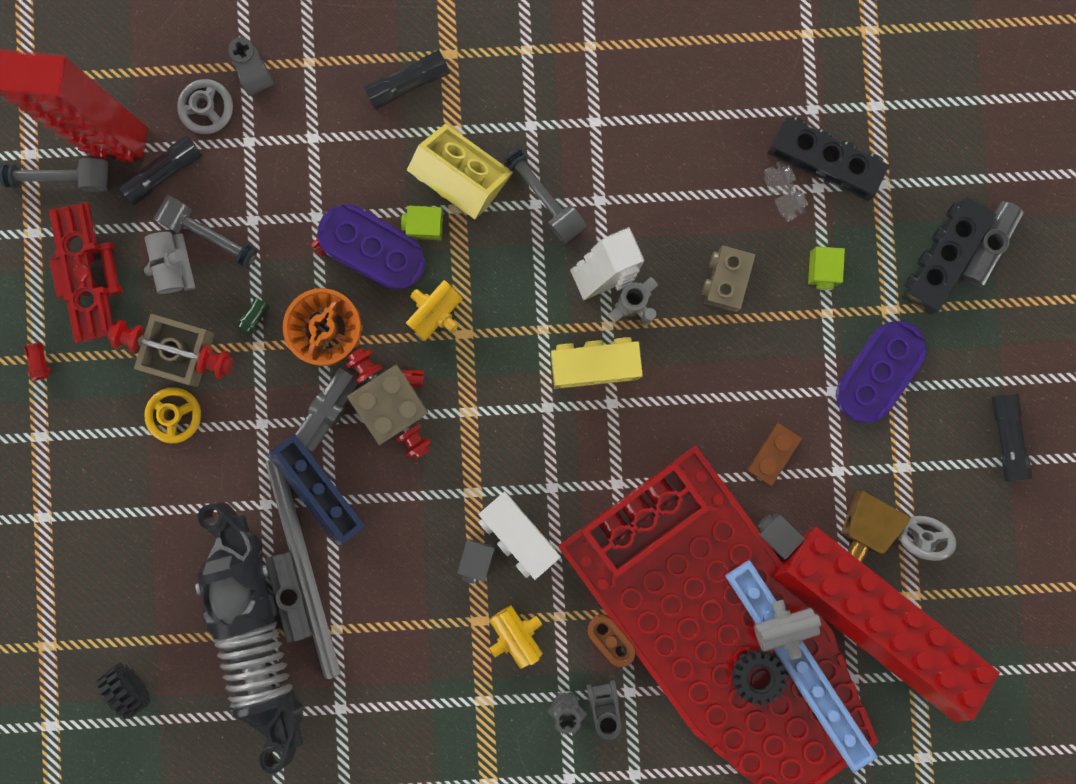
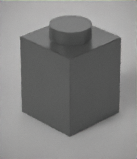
M768 514L758 524L760 528L759 536L782 559L786 560L805 540L780 514H774L773 516Z
M467 539L457 574L463 575V581L477 585L479 580L485 582L495 546Z

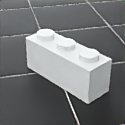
M505 491L478 514L482 518L478 523L489 535L492 532L495 533L500 539L497 545L507 556L510 554L514 555L519 561L516 567L526 578L531 575L536 580L561 558L557 550Z

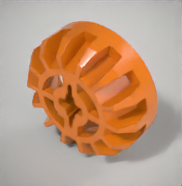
M326 288L312 289L299 295L289 305L283 320V334L289 349L299 359L315 366H334L336 363L347 360L354 349L358 348L361 332H363L360 313L354 304L343 294ZM319 311H323L322 314H318V315L314 316V317L310 320V318H311L315 313H317V312H319ZM338 315L341 316L345 324L344 335L338 333L339 328L336 323ZM307 324H309V331L312 335L310 340L307 336ZM326 324L330 328L328 333L319 330V325ZM336 337L342 339L335 347L322 349L325 342H330Z

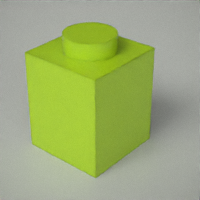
M407 206V214H402L401 229L406 231L407 236L414 239L442 241L443 210L441 207Z
M816 246L810 251L808 284L817 285L816 289L834 290V286L843 283L845 248Z

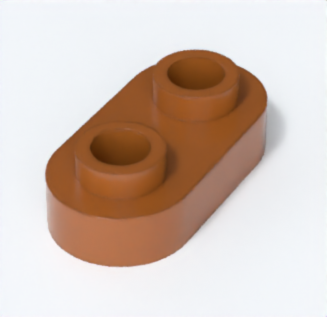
M599 614L593 617L588 626V635L592 642L614 666L626 667L631 664L635 658V648L630 640L608 615ZM605 624L608 627V631L600 632L598 625ZM618 646H624L627 652L625 654H619L616 648Z

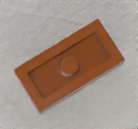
M776 423L746 471L772 486L802 438L781 424Z

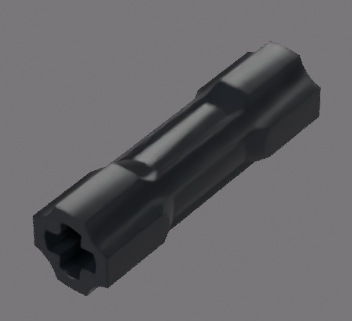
M437 50L421 58L417 63L388 77L375 80L363 87L376 110L393 102L397 97L426 83H432L450 74L442 53L440 50Z
M185 135L144 168L133 172L119 182L118 186L125 197L135 205L152 193L153 189L179 170L187 168L203 155L190 137Z
M1019 394L991 397L994 418L998 424L1005 481L1011 482L1033 478L1030 459L1026 453Z

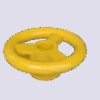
M169 387L158 391L150 398L145 408V423L149 432L156 439L165 443H180L189 439L196 432L201 421V409L198 401L190 392L182 388ZM167 396H179L188 403L178 407L175 404H163L160 400ZM154 409L157 410L156 418L158 422L167 426V434L161 432L156 427L153 418ZM171 410L175 413V417L172 420L168 418V413ZM192 411L191 424L184 432L176 435L177 423L183 415Z

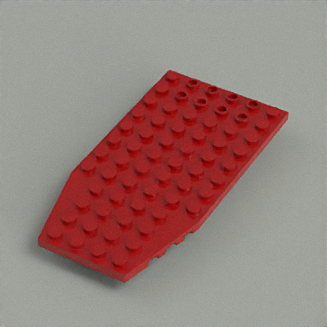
M694 445L560 543L558 547L609 618L613 620L633 644L635 654L691 731L700 740L704 741L753 784H824L848 765L787 671L784 669V672L787 674V679H785L787 686L786 689L782 688L781 690L783 695L780 698L778 696L774 698L776 702L772 704L766 702V706H761L758 703L753 705L749 701L746 702L732 684L731 670L734 671L735 667L733 664L735 661H739L740 658L738 656L741 654L746 655L748 650L756 651V649H761L755 633L754 625L756 623L725 575L750 560L775 600L784 601L787 611L790 610L792 614L811 607L773 578L783 563L773 549L759 536V530L698 447ZM813 610L814 614H817L821 621V626H819L820 635L802 641L870 746L873 747L879 742L865 708L859 699L856 686L847 670L846 662L840 653L834 633L823 617ZM772 649L768 650V652H770L778 659V657ZM762 666L754 667L748 675L749 684L754 688L764 687L770 679L769 671Z

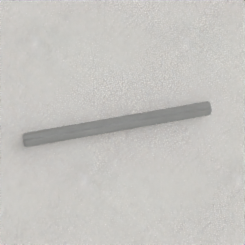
M269 459L265 464L325 679L335 678L340 675V668L289 483Z

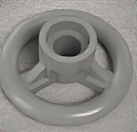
M201 79L190 83L183 89L178 98L177 111L181 122L189 130L198 134H212L221 130L229 122L233 112V102L230 93L222 84L209 79ZM200 88H206V91H196V90H197V89H200ZM216 91L224 100V112L221 118L214 111L213 98ZM203 102H207V106L200 109V105ZM195 113L207 115L214 124L208 126L197 125L190 120L188 115Z
M911 517L910 522L899 534L902 545L910 553L921 559L930 561L944 560L950 557L956 549V539L953 532L945 524L931 517ZM917 524L931 526L940 532L933 533L923 530ZM908 530L911 531L914 537L913 542L908 538ZM947 541V547L944 550L935 552L938 543Z

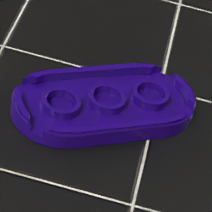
M351 204L333 207L322 216L318 225L317 236L321 248L329 257L379 285L392 290L405 289L413 285L421 277L425 267L422 249L419 243L414 238L407 236L406 233L360 207Z
M892 321L881 325L873 332L837 385L836 401L839 409L847 418L858 423H871L882 419L889 413L926 357L925 339L916 326L905 321Z

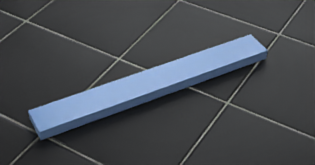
M750 560L725 575L756 624L774 619L775 611L772 603L776 602ZM801 640V645H798L802 657L794 660L790 659L788 650H784L783 646L772 649L850 770L855 773L878 758L803 641Z

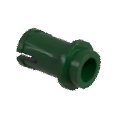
M256 297L253 298L254 300L241 318L238 317L239 322L237 326L249 334H252L254 330H258L256 326L270 308L268 304Z

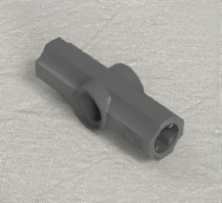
M999 202L994 212L997 214L960 275L966 282L983 287L1001 254L1008 249L1009 239L1024 213L1021 207L1014 203ZM988 238H992L995 241V250L988 246Z
M339 368L324 392L322 391L316 396L308 409V416L295 433L306 449L312 452L318 448L328 430L333 428L345 412V405L349 401L347 396L353 393L360 384L357 382L356 377L342 368Z
M290 552L265 558L287 643L311 636ZM286 589H292L296 592V600L291 604H284L280 600L281 593Z
M560 692L554 698L553 704L547 711L555 719V728L562 735L566 733L575 734L581 727L580 722L586 715V712L578 704V698L572 692Z

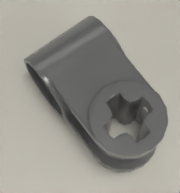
M239 37L231 41L228 52L247 95L250 97L275 85L265 63L250 40ZM246 49L247 56L245 58H242L241 51Z
M615 680L600 686L592 687L591 684L586 685L597 734L605 740L616 738L621 731V719ZM606 717L613 718L616 721L615 727L610 731H604L600 728L601 721Z

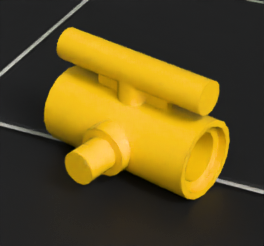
M445 280L442 281L431 295H424L418 289L412 292L410 298L417 303L418 309L406 324L425 341L438 326L440 328L445 327L451 333L458 328V324L452 319L450 313L463 298Z
M512 605L489 619L499 635L498 642L489 648L495 658L503 652L506 654L510 652L520 669L529 664L533 665L540 660L539 657L543 653L532 638L535 634L534 631L542 626L537 616L528 622L526 620L522 622Z

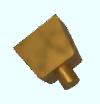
M856 490L841 534L853 540L848 552L860 562L863 561L869 549L883 555L910 522L911 517L864 491Z

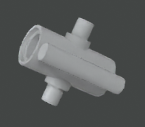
M157 232L145 236L150 261L145 266L144 272L146 275L154 277L157 294H168L182 289L185 291L195 289L183 234L172 235L171 232Z
M650 277L643 284L641 282L630 283L625 286L619 296L618 303L614 305L616 308L608 314L610 319L616 323L623 316L626 318L627 316L639 315L641 317L640 323L648 326L656 317V311L653 308H647L645 305L651 296L650 292L658 286L656 281ZM626 296H636L639 304L631 305L628 303Z
M783 600L773 602L774 619L754 625L759 645L763 652L783 646L784 650H788L791 660L801 658L802 655L798 645H801V640L820 635V618L817 614H814L812 608L791 614L790 610H786Z

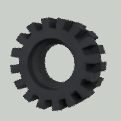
M756 649V651L748 650L746 655L741 654L738 656L740 659L738 662H734V671L731 670V676L733 677L731 681L738 694L746 702L749 701L753 705L758 703L761 706H766V702L771 704L776 702L774 698L777 696L780 698L783 695L781 692L782 688L786 689L787 686L785 683L787 674L784 672L783 664L770 652H763L762 649ZM757 666L767 668L770 675L769 682L762 688H754L748 681L749 672Z
M117 663L97 679L98 683L96 684L100 688L98 690L100 695L104 696V702L110 704L109 708L112 711L115 710L116 715L119 717L122 716L123 719L129 720L148 706L151 699L148 697L149 692L145 690V684L140 682V677H136L134 675L135 672L132 669L129 670L127 665Z

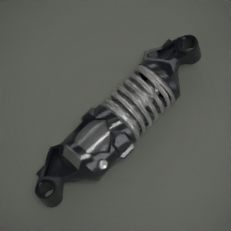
M225 502L208 504L203 506L197 515L199 525L216 538L209 557L196 574L198 583L195 584L198 595H202L205 607L202 617L206 632L211 633L212 639H214V646L222 649L217 657L227 659L220 667L224 670H229L222 678L231 681L225 689L233 692L228 698L232 702L230 705L232 707L230 709L232 717L249 724L266 737L265 745L258 758L259 766L265 773L275 774L292 762L296 747L303 745L299 727L303 719L304 705L295 697L291 684L271 687L272 684L288 679L289 674L283 673L272 677L268 676L269 673L284 669L287 664L283 662L268 667L265 664L282 658L284 653L278 652L273 654L274 649L280 647L282 643L279 641L272 643V638L277 637L279 632L272 630L277 625L274 622H276L275 615L278 613L275 596L270 594L265 579L268 576L266 565L262 566L260 559L263 544L249 530L245 514L239 516ZM214 510H216L219 515L218 522H216L213 518ZM243 671V674L233 675L237 672ZM243 681L246 683L245 685L235 686ZM248 691V695L237 697L240 694H243ZM273 752L279 755L280 762L274 758Z

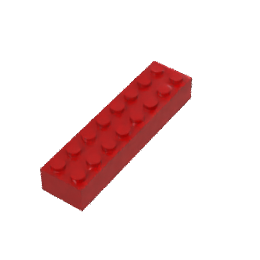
M0 50V94L5 97L6 102L17 105L22 112L29 113L33 120L42 122L47 129L54 130L57 136L67 139V143L71 145H76L78 150L86 152L89 158L106 160V156H110L126 163H133L134 159L144 160L148 127L69 59L58 55Z
M818 527L803 533L802 536L805 540L784 560L783 565L778 569L773 578L955 723L974 720L1000 672Z

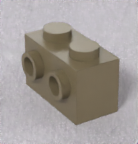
M724 245L721 246L718 252H713L709 268H712L713 272L711 279L706 278L701 294L706 296L704 304L733 312L739 311L756 254Z

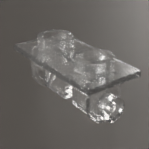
M777 162L776 164L779 169L775 170L774 166L764 170L765 176L763 179L771 195L782 191L783 196L774 201L781 217L786 218V221L789 222L797 218L795 213L797 211L800 214H807L805 207L808 206V202L801 190L797 192L793 184L796 177L790 165L785 166L784 163Z

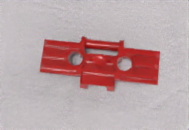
M89 202L49 210L56 246L55 257L49 260L57 298L67 302L74 342L80 343L108 337L109 329L113 324L108 297L123 293L122 287L118 284L112 254L114 244L111 242L97 243ZM80 237L83 241V247L79 252L73 253L69 248V243L73 238ZM96 254H101L107 288L99 287V284L94 283L90 264L95 263L94 256ZM93 294V304L88 308L82 307L80 298Z

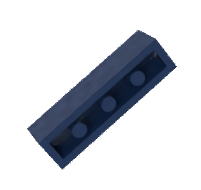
M296 434L267 454L336 546L345 543L365 527Z

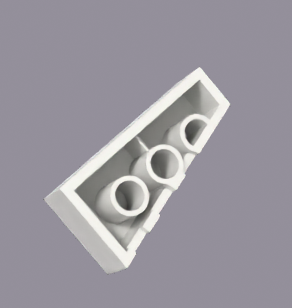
M627 228L601 239L591 249V252L584 256L585 261H579L576 264L577 266L573 267L570 271L584 301L616 287L617 291L624 289L625 286L635 280L644 260L630 228Z

